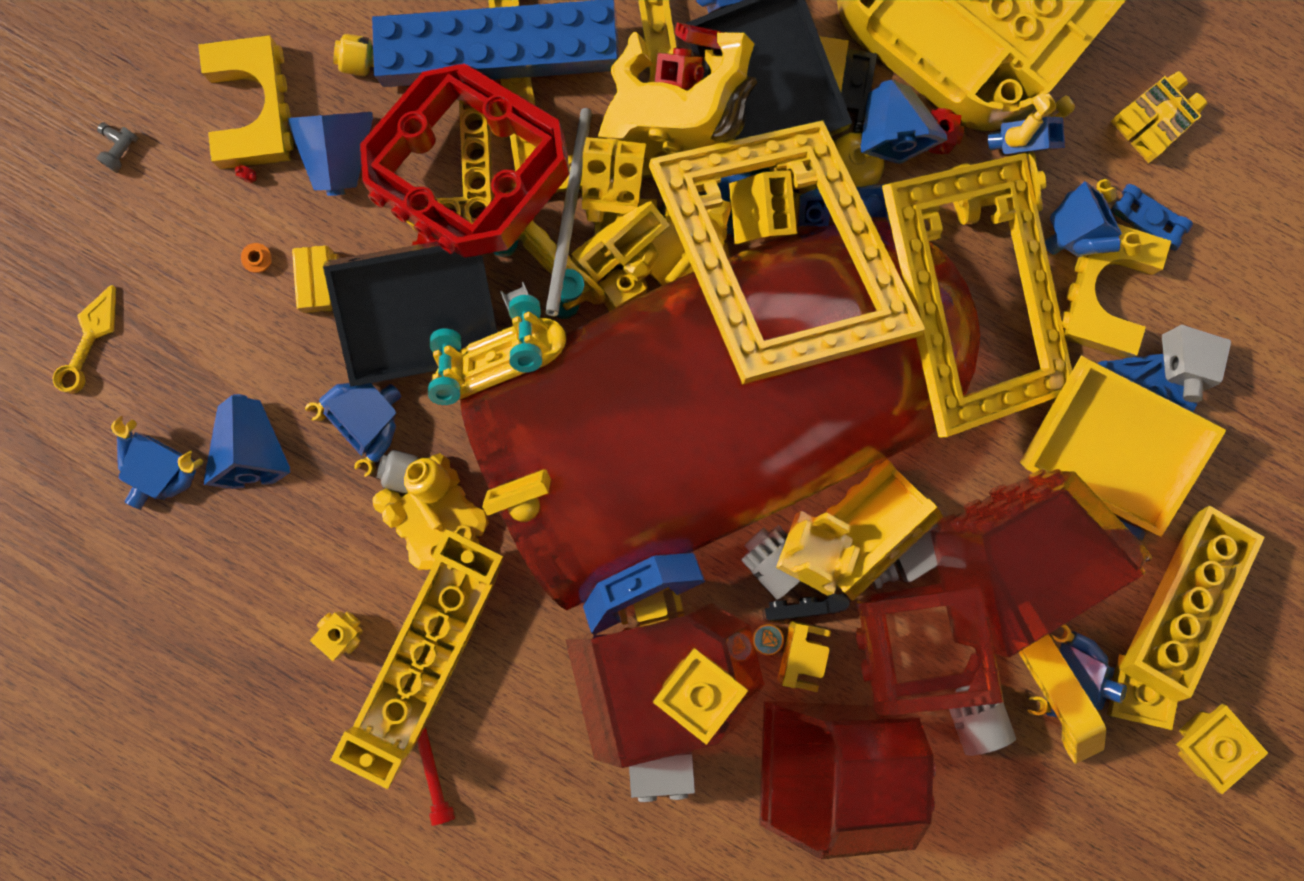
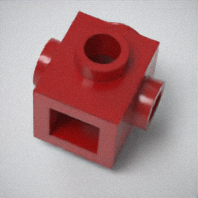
M673 48V53H658L655 82L675 85L685 91L691 89L703 78V57L692 56V49Z
M946 108L931 110L932 116L942 129L946 130L945 133L948 140L928 151L937 155H949L956 144L960 145L963 138L964 127L960 126L962 115L954 114L952 110Z

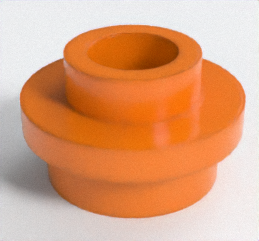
M260 243L247 245L241 253L243 267L252 273L264 272L272 261L270 250ZM254 253L260 254L257 262L251 261V256Z

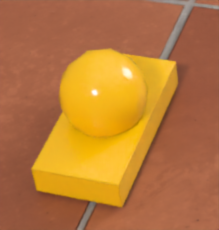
M543 469L488 490L483 502V508L487 516L508 508L509 514L513 519L520 522L532 520L540 509L538 497L547 494L549 491L551 478L547 470Z

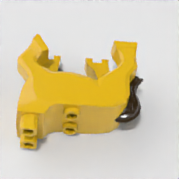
M633 32L628 39L626 49L611 67V74L617 86V93L608 106L598 134L600 139L614 140L612 162H615L618 141L645 143L644 160H649L655 153L661 151L674 154L680 151L733 141L745 125L746 102L757 85V80L754 77L747 76L748 65L754 43L745 33H717V43L722 50V56H716L713 54V50H705V61L711 69V74L695 84L690 90L685 91L675 85L655 82L657 56L660 53V49H652L651 59L647 42L637 32ZM652 65L648 83H642L638 79L639 74L645 68Z

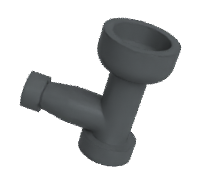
M102 122L97 127L98 133L106 136L115 144L109 152L103 151L99 153L96 159L115 173H118L122 166L119 159L132 141L136 143L139 137L125 127L119 132L105 122Z

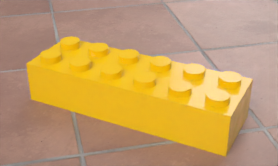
M1211 506L1194 514L1119 670L1173 702L1191 698L1265 537Z

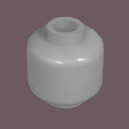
M392 450L388 455L382 456L376 478L381 479V485L386 489L408 493L404 486L405 472L412 462L418 460V457L409 453Z

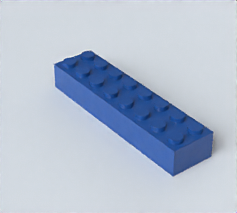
M591 0L372 17L374 76L383 87L410 86L424 71L463 63L488 78L495 80L609 72L612 65L619 58L617 11L614 0Z

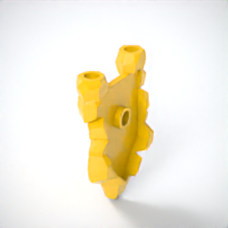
M722 200L721 207L706 211L729 260L728 244L724 240L727 235V222L732 207L730 202ZM666 208L665 219L670 226L627 262L623 268L636 281H640L651 274L671 294L666 301L664 309L670 316L680 321L687 317L689 308L696 305L701 295L699 292L701 286Z
M441 453L430 457V459L442 466L450 476L449 489L439 501L423 503L409 492L401 497L398 492L386 488L373 497V506L376 511L382 513L383 521L390 528L396 527L397 534L401 538H405L409 562L418 570H431L436 560L432 558V555L446 528L479 544L477 537L483 535L489 523L485 511L475 507L472 502L465 498L464 490L457 485L460 482L457 471L450 468V460Z

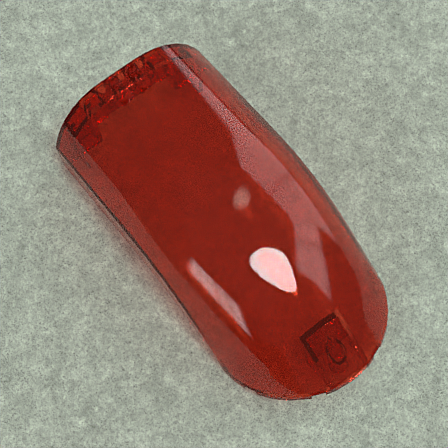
M873 221L903 282L891 226L883 221ZM835 223L787 236L727 258L764 341L877 311ZM928 241L961 390L964 396L968 391L976 369L980 345L978 314L969 287L954 263L937 246ZM695 272L654 289L565 334V347L557 358L547 365L460 399L466 433L489 489L543 469L547 470L551 478L549 491L547 494L538 497L540 509L532 520L527 522L517 521L509 514L508 508L501 510L500 513L520 554L536 580L552 600L566 611L586 602L597 583L656 555L691 553L914 446L937 430L916 337L742 384Z

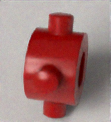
M243 165L235 168V176L250 184L257 180L256 171Z

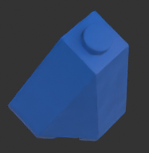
M887 80L882 82L880 87L868 93L861 140V153L901 164L948 140L945 131L910 86L899 83L896 80Z
M372 112L288 118L289 127L314 190H326L327 196L345 194V188L357 187L362 166L360 143L370 132L373 120Z
M243 394L231 395L217 407L204 485L236 489L245 487V483H253L261 480V484L265 485L276 483L290 473V466L260 400L250 399Z

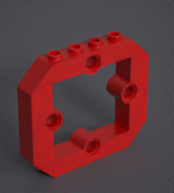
M465 63L422 72L360 143L362 179L370 192L368 195L369 199L380 208L384 206L390 208L391 213L401 222L406 223L409 221L414 224V228L425 238L432 236L437 239V243L446 252L452 254L455 251L464 258L508 250L570 175L566 141L559 120ZM457 98L484 114L494 135L508 137L515 133L536 146L517 171L502 170L494 175L491 180V189L495 197L473 224L439 203L429 188L424 186L414 187L394 174L411 152L423 154L433 148L436 136L432 128Z

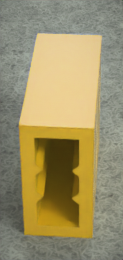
M791 171L762 172L729 183L735 244L764 242L797 234Z

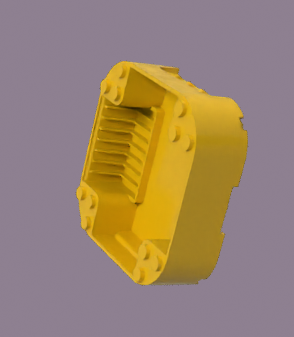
M837 0V6L841 21L851 37L868 52L876 53L878 60L935 106L950 109L954 114L962 115L960 124L981 131L1001 130L1002 123L1021 121L1030 115L1035 109L1033 105L1034 99L1041 94L1047 95L1126 0Z

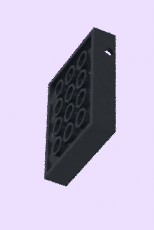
M742 0L684 23L725 33H745L754 43L747 76L754 77L757 80V85L746 102L745 125L734 140L818 121L824 122L830 136L850 128L852 124L851 118L805 0ZM687 43L688 49H692V56L703 57V80L711 74V69L705 61V50H713V54L716 56H722V50Z
M435 241L324 262L323 271L350 387L437 371L439 367L430 349V336L436 330L452 329L458 332L461 336V349L473 342L497 333L482 255L464 258L455 251L450 254Z

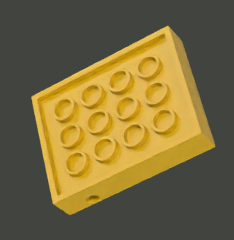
M1081 355L1020 463L1025 469L1162 537L1225 434L1226 429Z

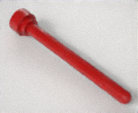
M425 726L417 744L433 804L430 806L431 812L428 814L431 826L456 818L453 806H449L448 801L444 800Z

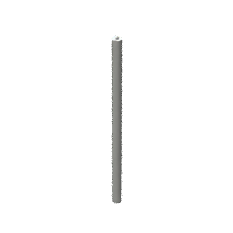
M583 108L580 111L546 306V314L550 316H557L559 312L583 170V149L586 137L589 135L592 111L588 108Z

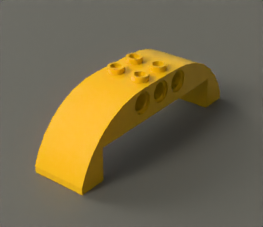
M447 528L432 555V558L436 560L354 725L344 732L330 760L386 789H389L428 723L483 612L504 556Z

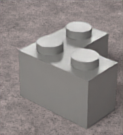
M660 748L629 750L631 798L638 797L639 802L656 801L657 796L669 795L672 800L688 798L689 793H695L691 750L660 752Z

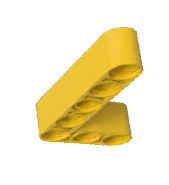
M459 100L463 197L436 199L448 209H455L457 211L456 214L473 224L476 220L472 217L473 211L479 207L486 208L494 198L491 189V180L493 179L491 132L484 114ZM474 120L483 122L478 130L468 129L469 124ZM475 149L484 151L480 159L472 160L469 158L470 153ZM477 178L486 180L485 185L481 189L471 188L473 180ZM407 221V223L411 226V228H412L414 231L418 232V231L414 228V224H412L411 222Z
M1024 601L999 613L998 618L1002 627L1062 724V743L1071 760L1077 764L1103 751L1106 739L1105 724L1031 605Z

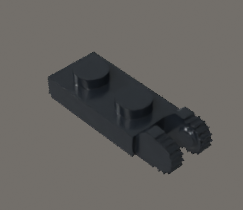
M847 49L841 95L847 111L857 113L853 126L854 133H862L868 93L872 89L877 54Z
M839 593V595L832 594L827 596L822 602H818L817 596L800 598V604L788 606L787 600L769 602V608L762 610L763 620L771 622L836 614L846 611L851 601H849L847 595Z

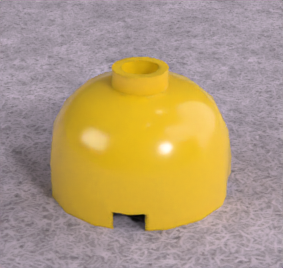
M849 133L839 137L834 142L855 187L877 184L884 170V159L861 153L863 133Z

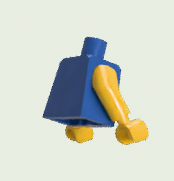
M1050 94L1039 95L1033 101V105L1037 109L1035 114L1030 113L1026 120L1002 123L1001 131L988 134L990 150L1003 149L1004 154H1020L1029 151L1036 152L1065 148L1063 118L1074 111L1075 104L1067 95L1056 103ZM1057 109L1059 113L1053 116L1051 113Z

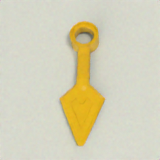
M110 285L77 315L84 334L70 364L57 368L53 374V384L58 390L68 394H75L84 387L86 380L81 368L96 338L114 332L115 286ZM72 371L76 375V382L73 386L65 388L62 384V378L64 374Z

